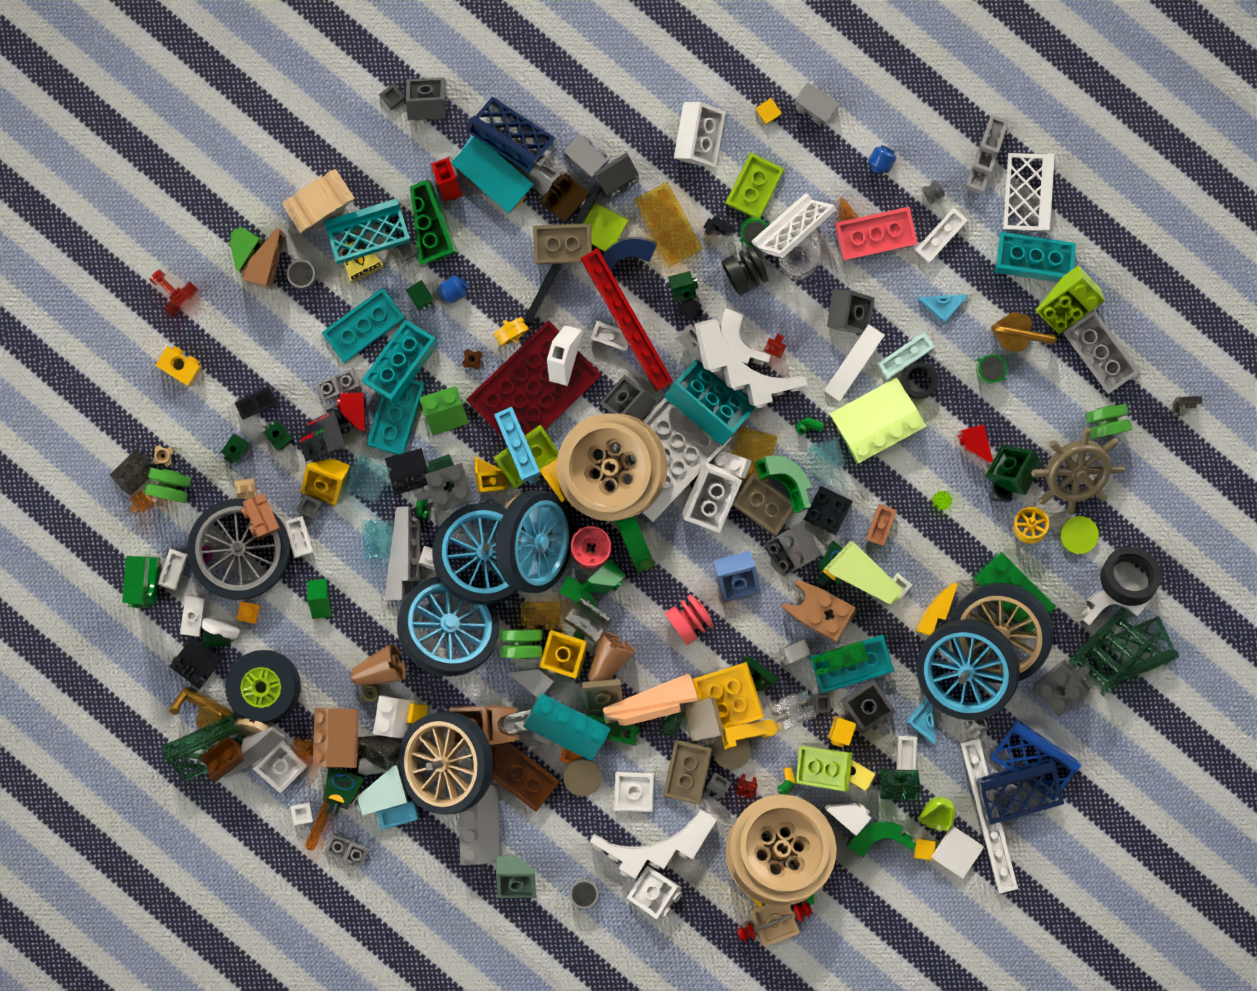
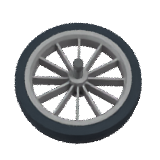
M230 499L211 506L197 519L188 539V561L196 579L211 593L230 600L251 599L270 590L284 574L290 556V542L287 530L281 519L274 512V517L280 528L278 532L272 534L275 544L248 547L251 542L258 538L255 535L247 542H244L250 530L249 525L242 540H239L237 514H243L241 508L244 507L242 502L248 499ZM234 514L237 541L232 539L219 521L221 518ZM218 521L233 543L229 544L207 534L208 530ZM205 536L229 546L230 549L203 551ZM275 547L272 563L249 553V550ZM230 552L226 557L207 569L203 554ZM248 555L271 565L261 578L246 557ZM232 556L233 559L223 580L220 581L215 578L210 571ZM237 559L239 562L240 585L227 584L225 581ZM242 559L246 560L258 577V580L243 585Z

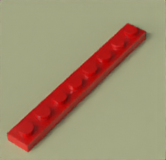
M596 248L582 256L580 260L654 390L659 391L672 383L671 376L599 249Z

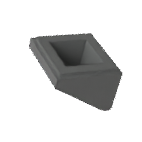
M830 694L806 695L808 714L831 713Z

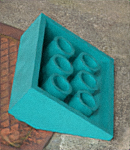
M698 359L691 364L664 395L671 404L721 446L728 441L756 408V406L749 404L748 396L744 392L727 387L726 382L713 372H710V370L704 369L703 364Z

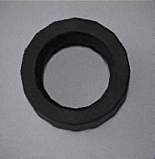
M923 362L913 363L907 367L901 378V385L908 396L915 399H924L933 394L939 382L935 369L928 363ZM915 370H924L930 375L931 384L923 392L914 391L909 385V376Z

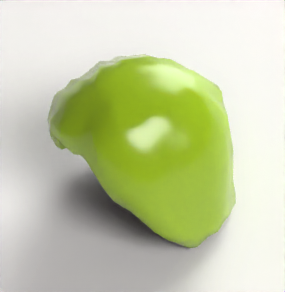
M942 796L932 798L925 805L918 820L931 829L937 831L946 830L948 832L955 820V805L952 801Z

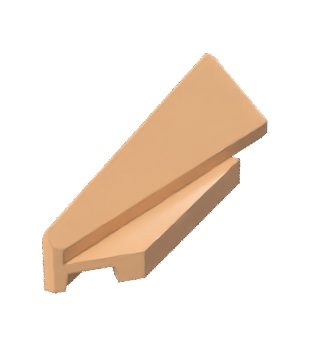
M685 674L603 708L604 720L606 724L618 721L619 725L627 726L681 712L679 704L698 701V697L690 674Z

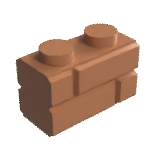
M264 493L242 502L244 507L241 508L245 519L249 518L252 525H249V529L253 536L257 535L258 539H262L280 530Z

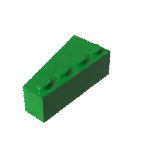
M427 179L410 186L419 265L424 267L459 253L433 183Z

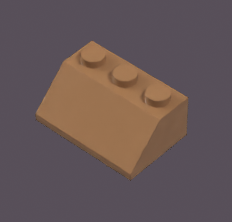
M315 708L313 766L357 768L359 709Z

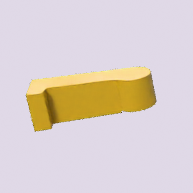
M763 720L725 728V734L722 735L725 750L732 749L737 746L736 742L760 736L769 738L777 733L778 726L773 720Z

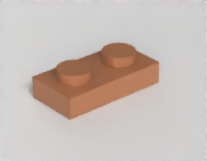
M878 504L865 540L884 546L897 510Z

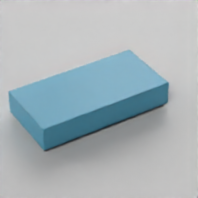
M414 801L377 811L382 830L420 819Z

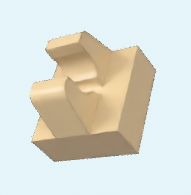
M255 478L235 481L237 499H250L257 496Z

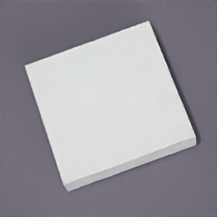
M616 772L614 811L653 812L654 773Z
M952 825V828L946 833L931 858L963 879L984 846Z

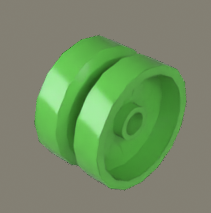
M1127 404L1109 405L1085 413L1087 423L1099 422L1100 424L1090 428V439L1133 430L1130 420L1118 421L1117 419L1129 414Z
M150 467L148 477L151 480L159 481V485L146 484L144 494L186 504L188 494L185 491L177 490V486L190 487L192 477L180 475V472L172 470H159Z
M500 630V640L512 642V645L500 647V657L512 659L542 657V647L540 645H530V642L542 640V630Z

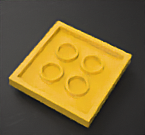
M747 662L692 679L698 700L715 697L723 729L739 726L765 717Z

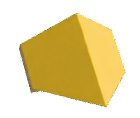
M474 456L478 493L509 489L508 479L500 468Z

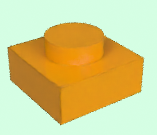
M241 601L237 620L256 624L260 605Z

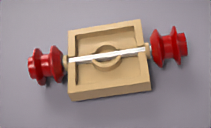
M804 901L801 906L795 904L794 911H791L790 906L764 904L762 907L750 910L755 922L754 928L751 923L747 922V927L743 928L739 925L740 929L737 932L740 940H745L746 943L748 938L755 940L756 933H759L763 946L766 947L800 934L795 922L796 916L799 921L803 922V917L807 916L811 919L810 915L813 912L810 904H805Z

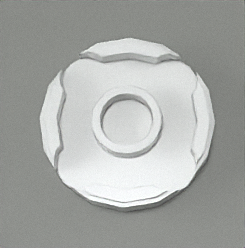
M203 619L201 627L212 634L218 633L225 638L236 639L240 633L237 627L214 619Z

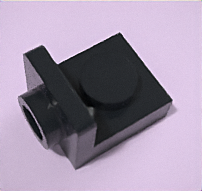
M715 215L712 219L708 218L703 226L706 229L704 232L706 235L709 234L713 226L716 227L715 231L723 236L726 234L730 236L734 229L733 226Z
M334 408L326 410L327 413L334 411L341 434L350 432L349 428L353 427L351 422L340 425V422H343L340 412L335 411Z

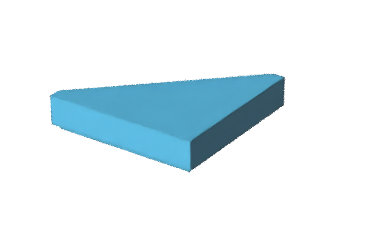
M968 295L920 297L918 301L945 323L966 300Z
M925 698L906 722L935 745L932 704Z

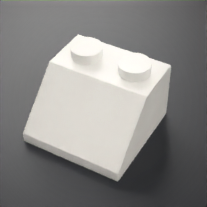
M380 695L373 734L403 738L407 730L413 725V723L406 722L409 704H419V701Z
M854 802L831 803L824 806L830 814L856 836L871 819L868 815L870 811L860 802L858 805Z

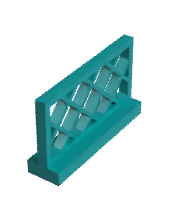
M397 198L324 221L337 265L411 242ZM399 216L396 225L388 222L390 218ZM374 223H381L378 230L370 228ZM385 226L393 228L389 235L382 233ZM355 229H363L359 236L352 234ZM397 230L405 235V237L399 239L393 236ZM367 231L375 234L371 241L363 238ZM345 235L341 242L334 240L333 236ZM379 236L386 239L380 245L375 243ZM349 237L356 240L352 247L345 244ZM360 242L367 244L364 250L356 249ZM341 248L349 250L345 256L339 257L338 253Z

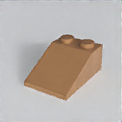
M276 228L251 257L247 266H244L242 276L248 284L272 290L285 239V234L280 229Z

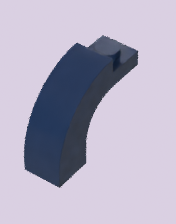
M643 237L623 238L609 246L602 256L612 272L615 264L624 257L633 256L650 262L657 242Z

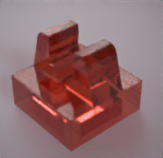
M777 333L775 339L769 338L763 351L781 359L787 346L782 343L784 336Z
M742 774L734 794L753 799L758 786L757 779L753 777L752 781L749 782L745 780L746 774Z

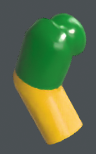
M792 767L783 768L785 780L777 787L780 795L789 794L795 785Z

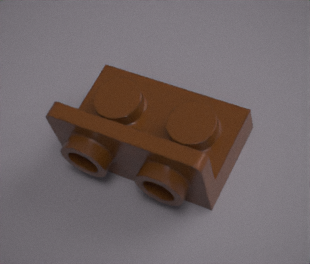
M226 736L200 756V761L207 765L210 780L216 783L243 762L244 758L241 745Z

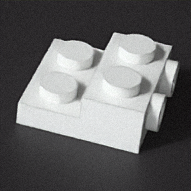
M281 741L269 753L252 764L253 770L279 793L307 767V763L295 754L292 748L284 741Z
M647 865L627 896V899L654 918L662 920L670 915L672 903H676L680 899L682 887Z

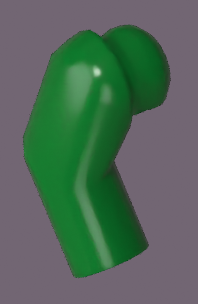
M807 417L798 422L795 429L799 435L805 434L810 429L821 432L824 423Z
M428 499L419 502L417 500L416 515L419 519L426 520L430 514V511L425 509Z

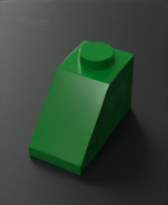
M609 559L580 589L587 592L607 594L611 589L616 591L623 584L621 580L626 575Z

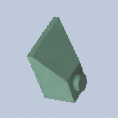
M497 856L496 880L498 898H536L535 870L517 856Z

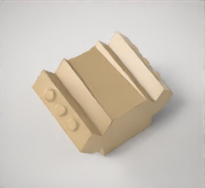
M334 169L299 190L294 196L287 198L282 205L301 234L313 228L319 229L325 225L324 221L341 215L345 212V207L355 198L338 171Z

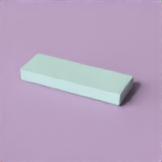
M924 332L877 363V366L888 380L933 350L935 346Z

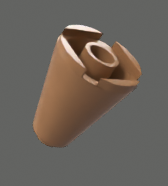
M603 632L599 637L588 673L589 682L610 680L633 656L635 649L628 642H621L619 640L620 637L609 632Z
M395 644L387 645L353 667L350 673L353 683L362 686L399 682L406 679V666L404 662H400L399 657L402 655Z

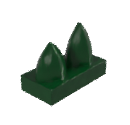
M747 655L743 660V663L747 662L752 677L757 672L759 673L755 682L756 691L766 690L775 685L779 680L750 655Z

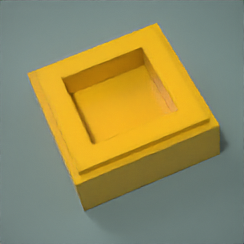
M772 98L755 108L765 125L782 115Z
M410 703L406 722L415 723L420 718L426 716L428 705Z
M916 838L913 857L933 860L931 856L935 851L936 841Z

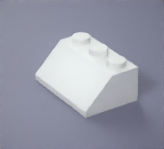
M684 102L674 159L690 164L716 168L726 112L702 102Z
M704 462L682 512L684 520L720 533L742 480L720 467Z

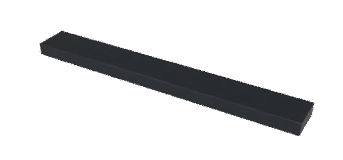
M593 185L589 192L590 195L586 198L573 224L584 223L601 191V187ZM552 264L524 318L526 323L532 324L562 264Z

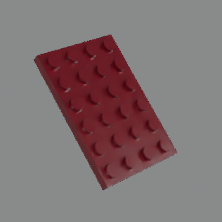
M549 320L466 399L503 439L504 436L494 414L512 407L524 436L539 425L546 430L602 376L577 351L568 386L549 381L547 358L552 341L560 332Z

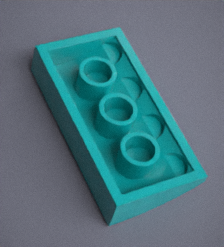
M1000 232L994 273L1059 282L1064 275L1074 269L1076 243Z
M404 320L361 381L391 403L396 404L439 344L437 339L409 321Z

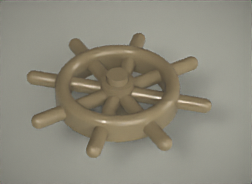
M1085 427L1081 440L1068 443L1063 447L1056 441H1051L1050 447L1055 453L1049 460L1047 468L1035 469L1031 472L1033 477H1046L1047 484L1050 487V490L1039 499V503L1044 505L1056 495L1062 500L1069 501L1067 513L1072 515L1075 512L1076 502L1089 499L1094 495L1102 502L1106 501L1107 495L1102 489L1108 482L1110 474L1124 473L1126 470L1122 465L1111 466V461L1107 454L1118 445L1119 440L1113 438L1101 447L1099 444L1089 441L1091 430ZM1086 452L1094 453L1085 461ZM1100 459L1099 467H1091ZM1064 462L1067 464L1066 468H1060ZM1097 474L1093 480L1089 477V475ZM1057 476H1066L1057 484ZM1072 482L1071 490L1064 489ZM1084 482L1086 486L1079 488L1080 483Z

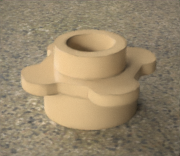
M156 446L154 449V464L158 465L161 463L165 466H170L172 464L171 455L174 452L173 449Z

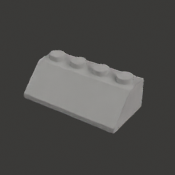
M490 784L486 794L476 805L459 813L460 865L497 862V856H500L498 784ZM460 785L458 786V797L465 792Z

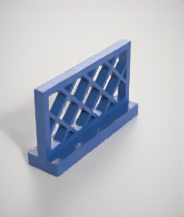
M1015 719L1010 730L990 756L992 760L1007 770L1014 768L1013 762L1024 760L1026 765L1027 759L1038 758V761H1040V757L1049 756L1054 762L1057 761L1059 763L1056 765V768L1065 767L1070 770L1066 777L1058 778V781H1062L1060 784L1061 791L1073 774L1081 767L1080 761L1018 719ZM1013 732L1020 736L1021 744L1010 746L1009 738ZM1033 745L1036 747L1037 755L1026 756L1024 746ZM1022 747L1024 757L1012 759L1011 749ZM1001 750H1009L1010 759L1001 760L996 757ZM1043 777L1041 782L1045 784L1051 783L1053 779L1044 780ZM1028 779V780L1025 781L1026 783H1028V784L1031 785L1032 787H1033L1034 784H1035V782H1033V781L1030 780V779ZM1038 785L1036 788L1043 794L1046 792L1045 786L1042 788ZM1049 792L1047 797L1055 801L1058 796L1055 792L1053 795Z

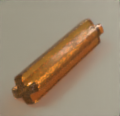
M323 802L305 843V848L313 851L330 815L327 813L329 803Z

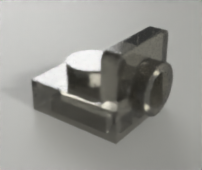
M1202 396L1176 397L1172 404L1173 413H1176V417L1184 416L1183 405H1185V409L1197 408L1198 404H1203Z

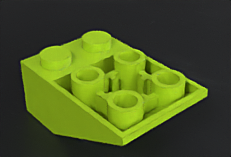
M1078 265L1060 279L1036 309V312L1060 334L1105 302L1101 288Z

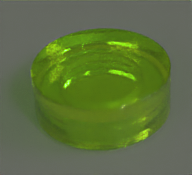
M946 491L936 492L932 497V504L938 510H945L952 503L951 495Z

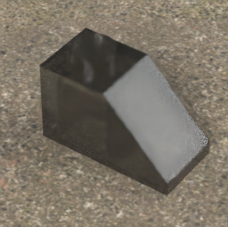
M388 736L358 737L357 755L387 770L398 760L401 744Z

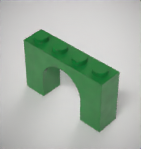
M126 556L122 603H128V607L132 608L151 607V604H157L160 558Z

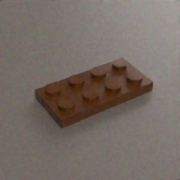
M510 742L490 745L493 755L492 778L537 812L560 780Z

